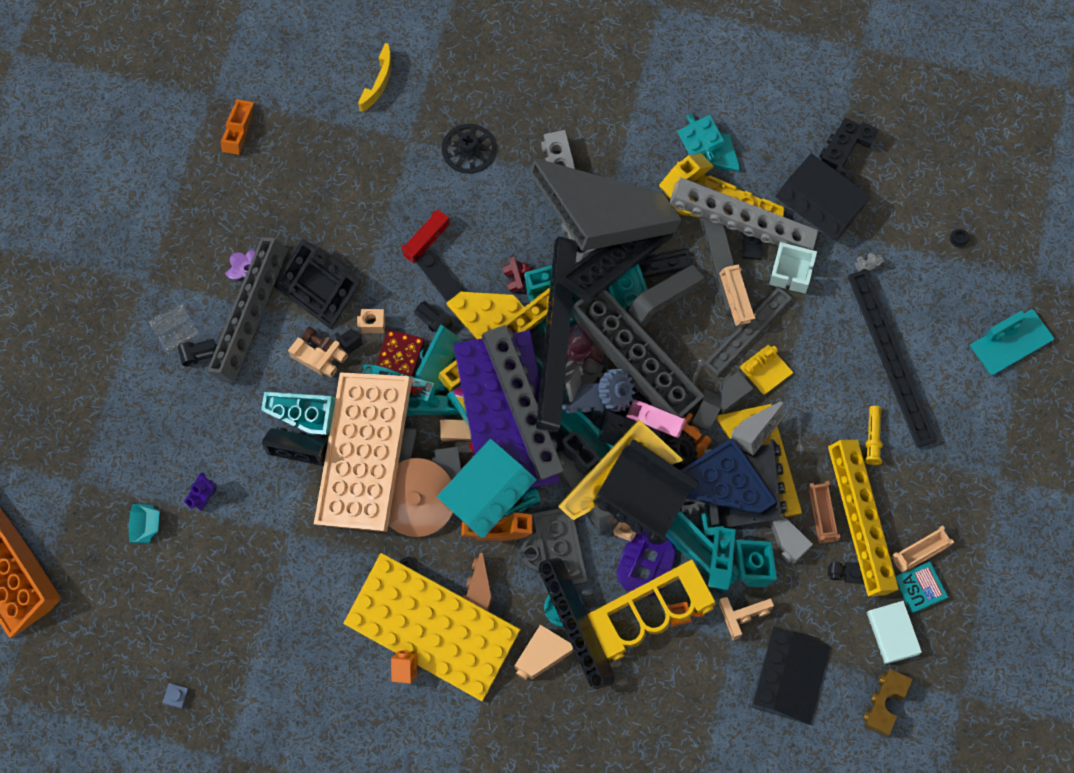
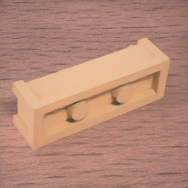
M739 264L725 267L719 273L736 326L750 323V320L755 319L756 313L753 314L740 273L742 268L739 267Z
M944 526L891 556L901 574L954 543L953 539H950L944 531Z

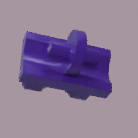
M203 472L200 473L195 483L192 484L191 491L185 498L184 503L190 509L197 507L200 511L203 510L210 496L215 494L216 484L212 480H208Z

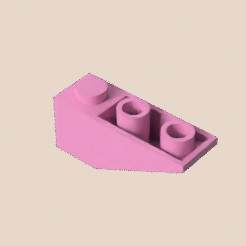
M633 400L626 416L636 422L640 419L646 426L679 438L686 421L683 418L637 400Z

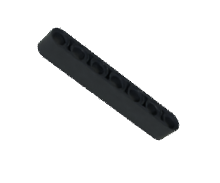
M560 558L541 561L538 567L539 574L589 685L596 690L612 685L615 679L614 673L564 562Z

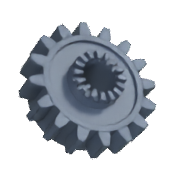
M610 369L600 379L598 387L600 400L606 406V409H611V411H625V408L630 407L629 402H633L631 395L635 394L632 391V387L635 385L630 382L632 376L627 377L628 372L623 371V369Z

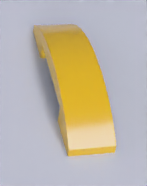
M387 43L384 44L379 55V63L382 68L372 90L364 89L358 102L361 112L370 108L379 99L387 86L391 73V54L389 44Z

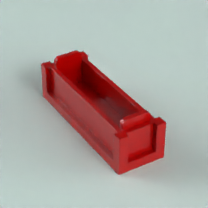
M439 209L432 212L431 218L405 246L402 244V255L414 264L416 259L421 257L450 225L449 217Z

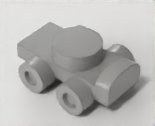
M869 253L866 260L863 256L858 257L855 266L858 271H863V269L872 270L876 268V265L878 266L884 262V258L880 255L876 256L874 253Z

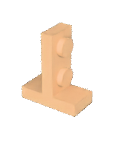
M728 597L720 599L718 603L732 640L741 638L742 633L738 625L739 621L740 624L751 621L753 616L759 615V617H764L770 614V610L774 606L771 598L736 611L732 610Z

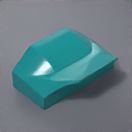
M132 505L129 519V542L131 544H150L152 536L158 532L160 511L156 510L153 505Z

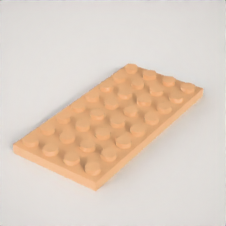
M340 373L314 520L315 525L387 532L412 384L411 377Z

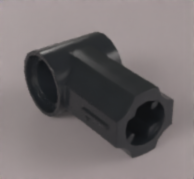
M426 301L421 302L414 311V314L426 323L432 332H437L440 325L448 329L453 324L443 312L439 313Z
M214 339L195 344L186 342L178 346L181 363L185 367L190 366L189 364L192 363L195 365L199 360L213 357L216 349Z

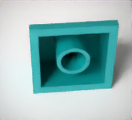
M735 541L739 575L743 583L751 587H766L777 580L771 542Z

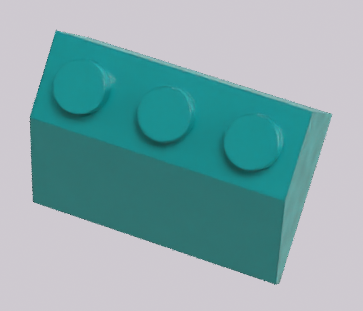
M442 325L439 326L416 372V378L437 385L434 393L440 395L441 391L446 390V387L438 378L439 373L456 360L453 343L463 342Z

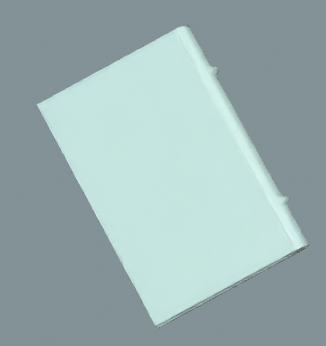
M904 601L867 612L869 624H871L881 652L880 655H882L885 665L922 653Z

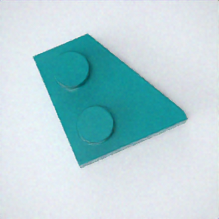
M720 133L725 145L713 152L717 160L714 162L712 159L713 163L711 164L714 168L739 173L740 167L730 134Z

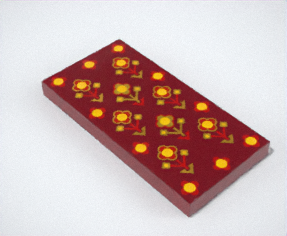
M388 329L376 366L413 377L425 341L424 338Z

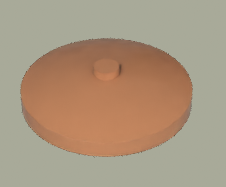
M412 458L399 462L388 525L398 533L410 537L427 536L440 530L453 514L436 497L452 480L447 471L439 464L423 458Z

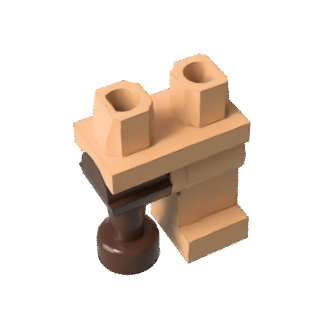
M308 327L304 331L302 339L298 337L288 350L293 359L317 372L319 375L325 374L331 378L337 372V367L332 365V362L336 359L340 363H344L348 358L347 353L341 348L339 342L334 341L330 337L322 338L316 335V330L312 327ZM304 341H306L307 343L311 341L314 342L317 345L316 349L314 350Z

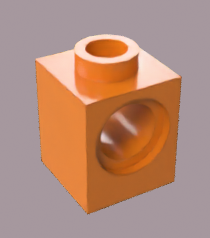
M408 650L398 651L391 658V681L412 683L418 677L417 654L410 653Z

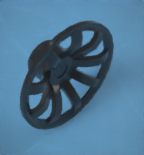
M476 124L459 125L450 130L444 137L441 148L442 156L447 165L455 171L469 174L476 173L488 167L493 161L496 153L495 140L492 134L482 126ZM464 128H470V132H465L463 134L460 130ZM475 129L482 131L484 135L477 138L474 135ZM455 132L459 137V141L448 140ZM487 137L491 142V146H483L479 144ZM446 144L457 147L451 153H446ZM478 150L491 151V154L486 159ZM461 153L457 164L454 165L449 158ZM475 154L484 164L475 168L473 155ZM466 156L469 159L470 169L460 167Z

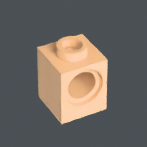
M361 309V316L357 317V326L361 328L362 333H385L384 309ZM370 319L376 320L373 324L367 323Z

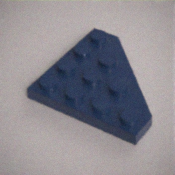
M733 438L680 470L698 482L696 489L690 492L686 499L756 514L763 513L777 503Z

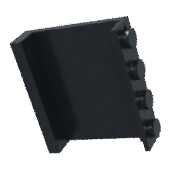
M632 439L624 446L593 502L602 511H608L614 515L617 521L629 525L633 532L642 534L650 543L659 546L667 541L665 536L688 494L696 489L698 482Z
M770 439V444L762 445L754 455L744 451L742 453L777 503L761 514L709 504L711 525L713 527L724 526V528H733L786 519L785 513L788 512L786 501L783 500V494L786 493L784 482H781V475L784 472L782 463H779L781 448L774 439ZM712 449L704 450V454L712 451Z

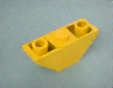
M702 153L688 155L672 168L659 187L671 199L674 185L680 178L695 182L711 170L713 165Z

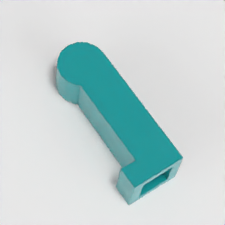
M434 395L431 403L409 397L406 416L459 414L448 396Z

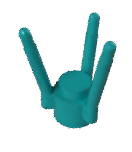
M536 488L528 489L520 497L522 503L509 509L504 516H509V514L514 512L521 513L540 502V496Z

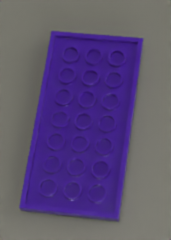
M530 330L512 333L514 340H512L513 345L520 351L521 358L519 360L521 365H525L527 369V380L529 384L532 383L535 389L534 398L538 402L540 380ZM483 339L453 343L474 455L489 439H492L536 479L530 488L560 483L558 475L539 482ZM499 344L497 346L500 352H507L506 345ZM506 362L505 368L512 371L514 370V364ZM512 381L514 388L520 389L522 387L520 381ZM519 399V403L521 406H529V402L527 399ZM528 416L527 423L529 425H536V419ZM536 434L534 435V441L542 444L543 437ZM548 453L541 454L544 462H550L551 457Z

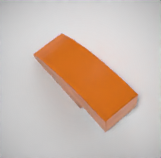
M236 99L226 122L225 133L221 139L222 152L240 155L251 121L254 102Z

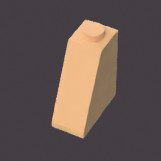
M540 625L515 664L516 674L525 680L527 678L534 679L572 654L574 650L571 643Z

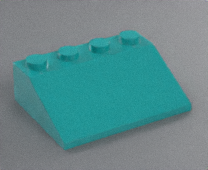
M489 439L436 497L478 537L483 539L531 487L536 479L492 439Z

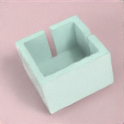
M780 242L769 285L779 286L786 289L787 285L790 286L789 290L806 294L817 251Z

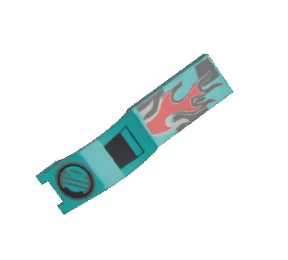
M364 364L362 374L407 376L376 365ZM411 377L412 384L409 397L431 403L437 385Z

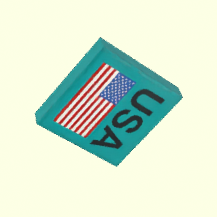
M931 562L895 576L898 589L911 614L948 598Z

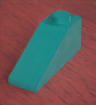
M715 528L708 587L726 590L729 588L736 529Z

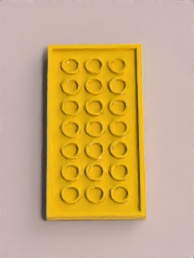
M380 553L343 623L395 653L401 650L416 653L418 666L480 701L485 699L521 630L384 553Z

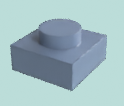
M169 683L162 703L183 709L189 689Z

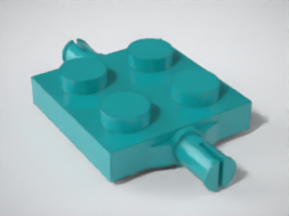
M690 113V117L689 115L686 116L689 125L677 131L688 154L702 153L704 156H707L710 163H713L712 159L716 162L717 158L713 152L725 145L720 132L710 115L696 121L694 115Z

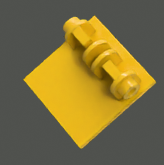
M769 344L739 367L763 395L793 374L792 370L777 355V348L775 346L770 347Z

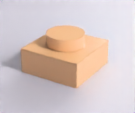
M621 522L613 530L615 536L630 542L637 534L631 530L629 525Z

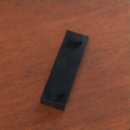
M431 250L416 259L418 266L446 302L450 301L460 292H463Z

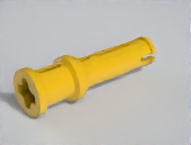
M880 406L869 407L868 440L865 443L867 448L865 463L869 465L882 464V459L880 458L881 449L883 448V443L880 441L882 408Z

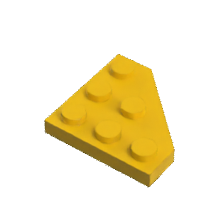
M460 292L446 303L448 308L475 339H481L484 332L498 328L524 308L514 295Z

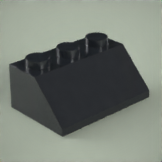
M604 410L598 440L614 446L636 421ZM648 427L661 440L663 439V432Z
M277 427L276 429H269L261 444L267 455L324 466L328 441L321 435H314L313 437L308 436L302 431H295L293 433L285 428Z

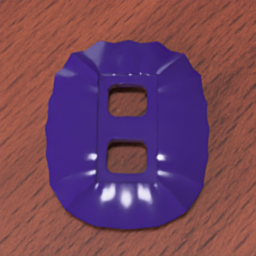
M636 534L631 542L628 541L621 554L616 572L618 582L625 590L631 592L673 570L677 557L673 543L667 538L665 543L658 546L657 544L650 543L642 534ZM646 549L657 552L658 555L654 562L643 558ZM641 566L650 570L648 579L644 580L636 576L638 567ZM653 592L646 597H654L656 594Z

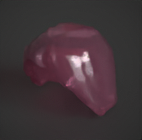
M576 324L569 329L567 360L578 362L585 359L593 350L588 336Z

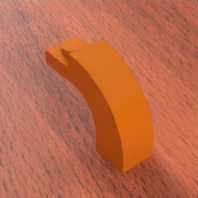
M514 512L509 516L502 517L483 539L478 537L462 522L461 536L477 538L479 541H509L525 538L532 534V515Z

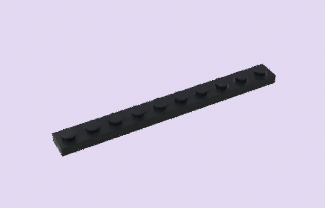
M867 270L850 274L848 276L849 282L916 448L935 443L936 438Z

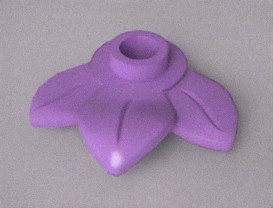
M249 250L246 255L239 252L230 256L232 267L225 273L226 276L232 280L245 278L255 251Z

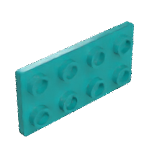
M1033 309L1026 313H1023L1021 310L990 328L986 336L973 342L970 348L990 376H993L1052 342L1054 337Z

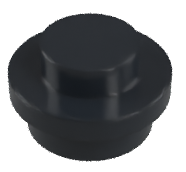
M963 229L954 230L950 235V242L956 247H964L969 241V235Z

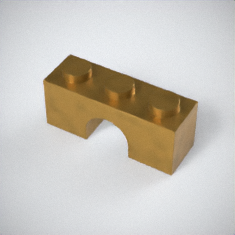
M891 669L886 674H881L878 684L881 685L878 692L874 691L870 700L873 706L871 710H866L863 721H865L864 728L886 738L890 735L897 716L891 714L886 709L885 701L889 697L902 701L912 682L911 678Z

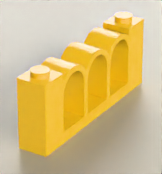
M690 560L587 615L609 661L612 659L617 661L624 657L623 653L627 652L625 647L632 648L641 644L646 637V632L656 635L663 633L668 629L671 619L675 621L688 620L694 614L695 609L698 614L701 612L703 614L709 613L714 609L713 606L716 603L693 560ZM680 579L691 600L689 610L681 615L674 614L668 609L659 592V589ZM653 592L658 597L666 614L664 623L656 628L645 625L634 605V602ZM630 605L641 629L639 636L635 640L625 641L619 637L609 616Z

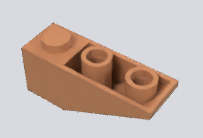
M480 553L479 557L474 559L472 565L474 573L472 577L469 576L466 588L469 589L467 595H463V597L489 611L492 599L483 553Z

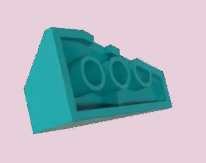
M264 392L261 411L307 433L328 435L330 433L336 398L332 396Z

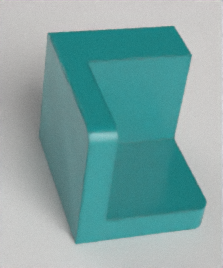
M703 513L700 516L702 533L709 540H714L716 527L711 525V516L706 517V514Z

